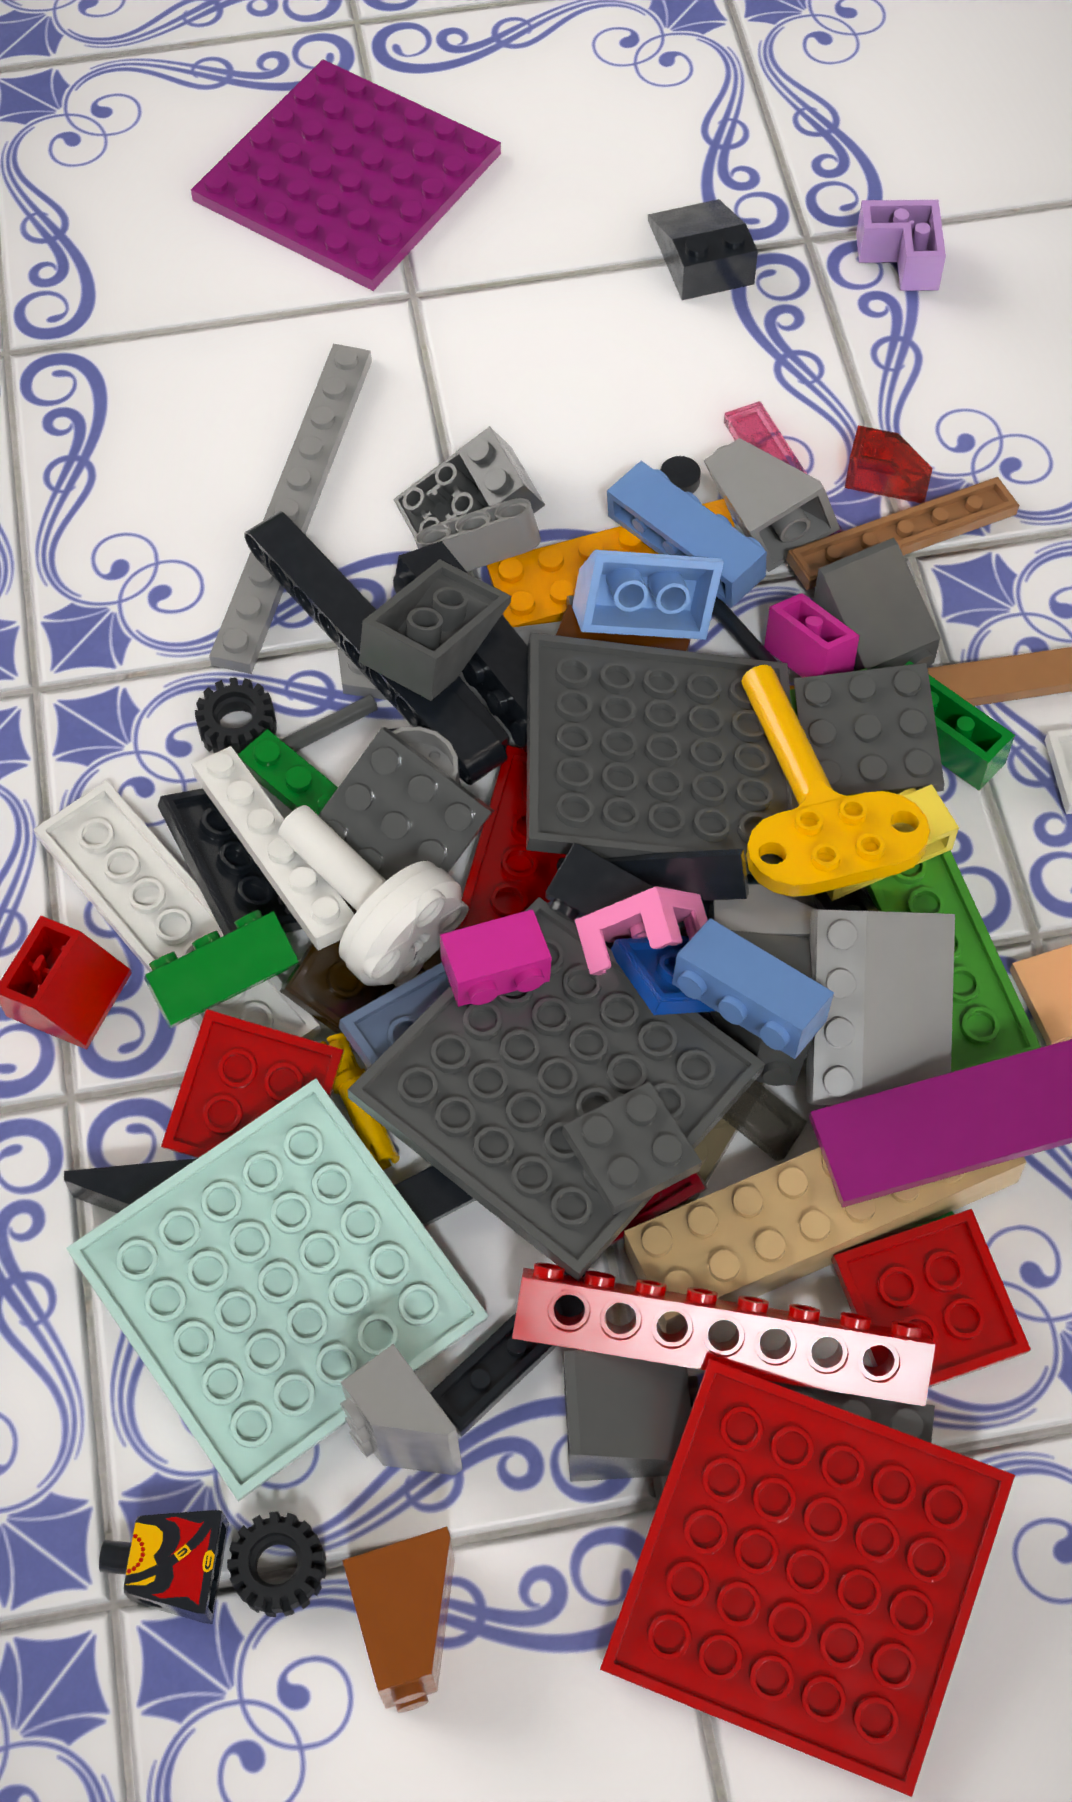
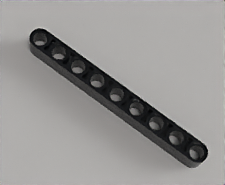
M278 511L244 533L245 541L256 559L412 727H423L436 731L451 743L458 756L459 777L466 784H474L507 761V754L500 740L449 686L430 701L359 662L362 622L376 609L284 512Z

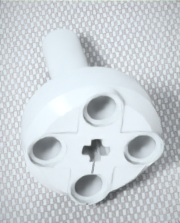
M303 805L296 808L280 825L278 835L357 911L342 935L339 944V955L346 963L347 968L365 985L394 984L396 987H399L414 978L424 963L439 949L440 934L454 931L468 913L469 907L461 900V886L445 870L438 868L430 861H420L409 865L386 881L309 806Z

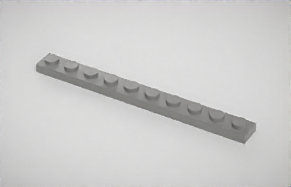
M333 343L263 521L278 511H282L306 534L372 363L370 350ZM252 552L249 554L209 655L211 666L248 674L253 672L284 588L256 559Z

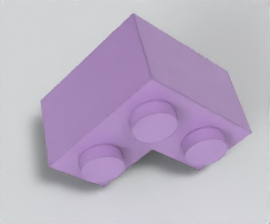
M862 200L856 233L859 263L897 262L900 291L939 290L946 258L939 200Z

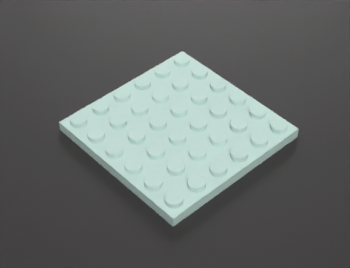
M316 1078L66 1248L238 1502L347 1423L345 1421L347 1415L340 1403L346 1400L341 1381L392 1344L395 1345L412 1370L416 1372L489 1317Z

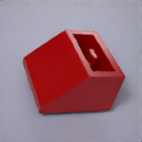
M40 915L0 980V1006L6 1017L87 1050L132 972L130 968L81 931Z

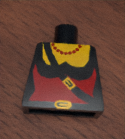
M220 1510L139 1516L135 1521L132 1542L104 1540L99 1557V1571L126 1575L124 1594L134 1603L202 1623L213 1624L229 1522L223 1511Z

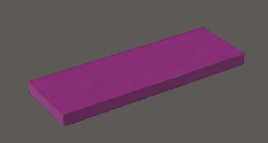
M1072 1039L810 1111L809 1118L841 1207H847L1072 1143Z

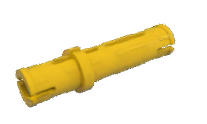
M343 1033L329 1036L326 1039L330 1046L344 1050L333 1091L336 1095L339 1093L358 1137L382 1170L392 1166L389 1159L395 1164L400 1159L387 1129L348 1098V1089L366 1070L359 1067L350 1044Z

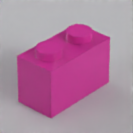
M800 593L769 607L764 647L782 663H787L788 667L801 677L853 672L860 635L806 595Z
M533 909L440 934V957L458 1007L467 1004L483 1005L491 1002L498 995L517 990L529 992L550 981L552 957Z

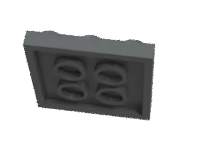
M927 663L794 678L798 719L835 792L846 796L876 791L900 794L907 789L915 788L919 790L931 784L937 792L944 791V777Z
M383 727L318 816L387 881L400 870L420 861H430L438 868H442L449 873L495 810L389 729Z

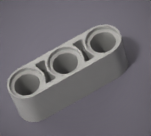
M515 498L428 526L418 532L415 536V542L419 549L442 541L468 572L531 551L540 544L541 536L530 501L524 498Z

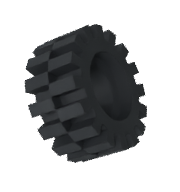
M229 678V686L224 687L222 680L215 683V692L209 687L203 692L205 699H198L196 703L198 710H195V719L201 741H203L204 747L208 752L213 749V752L216 753L231 746L236 754H239L267 729L276 735L277 722L274 707L269 693L264 692L263 686L257 683L253 688L252 681L244 678L242 685H238L237 678ZM235 711H245L253 716L249 723L239 728H226L220 724V720L225 715Z
M269 1512L270 1518L262 1519L259 1515L252 1519L254 1524L247 1529L243 1525L238 1531L239 1540L237 1542L232 1541L229 1548L232 1555L231 1559H227V1569L230 1572V1581L242 1601L248 1604L250 1609L257 1613L259 1611L265 1612L269 1617H276V1613H284L286 1617L293 1615V1609L299 1606L303 1609L311 1604L309 1598L313 1594L316 1596L322 1589L320 1585L321 1579L326 1577L327 1569L324 1561L326 1557L317 1534L314 1533L312 1527L305 1520L301 1522L296 1515L287 1513V1517L280 1516L279 1512ZM273 1545L288 1546L297 1555L298 1563L295 1573L289 1580L281 1584H269L263 1581L257 1571V1564L261 1554Z

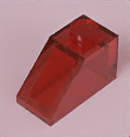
M858 425L850 455L845 488L922 504L925 503L933 468L899 433Z

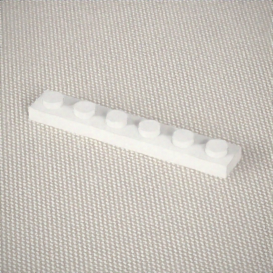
M230 746L192 763L194 777L316 949L319 951L341 940L354 913L341 895L278 835L280 825L284 821L283 816L234 749Z

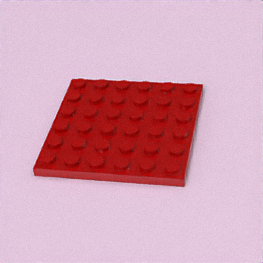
M709 1359L600 1670L912 1797L1015 1475Z

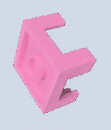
M655 886L575 920L590 975H602L611 968V961L605 941L614 942L615 939L648 937L651 948L661 949L668 945L675 946L682 943L678 926L679 922L684 921L690 941L708 919L700 894Z

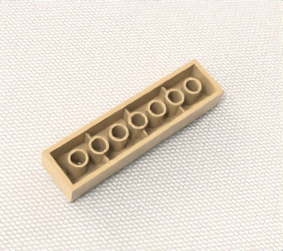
M820 1147L625 1230L624 1251L638 1279L662 1282L667 1285L666 1291L687 1294V1288L690 1287L708 1289L717 1292V1299L738 1303L739 1296L759 1297L833 1264L831 1259L836 1254L907 1231L1016 1184L1027 1162L1024 1157L842 1208ZM674 1311L666 1312L658 1319L662 1331L668 1334L679 1332L686 1322L682 1314Z

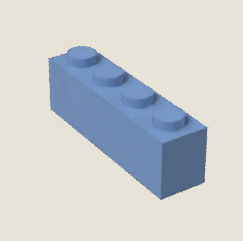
M640 461L607 490L608 517L639 538L658 554L722 559L724 564L716 597L732 608L766 577L767 551L764 550L760 542L752 537H746L735 529L726 517L721 514H714L703 506L693 493L684 492L674 485L661 470H654L643 461Z

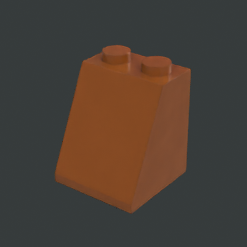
M447 1526L342 1560L378 1693L385 1708L396 1706L398 1713L407 1712L426 1705L429 1702L427 1695L438 1691L455 1563Z

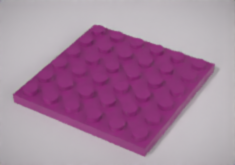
M322 59L191 189V195L194 202L374 291L501 155V142Z

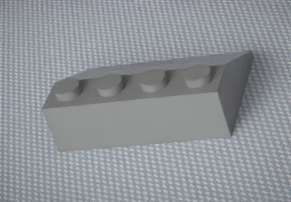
M811 910L810 955L812 979L833 991L834 995L827 1021L813 1037L807 1052V1102L812 1105L832 1106L951 1073L955 914Z

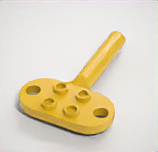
M759 665L747 671L742 678V686L799 804L797 808L763 819L752 830L747 844L746 857L749 871L757 882L774 893L790 897L808 896L896 875L913 868L923 858L930 834L927 816L918 805L902 795L886 791L865 792L849 796L835 792L775 670L768 665ZM907 823L915 830L912 832H900L892 825ZM766 854H775L781 857L783 862L769 864L762 861L760 857Z

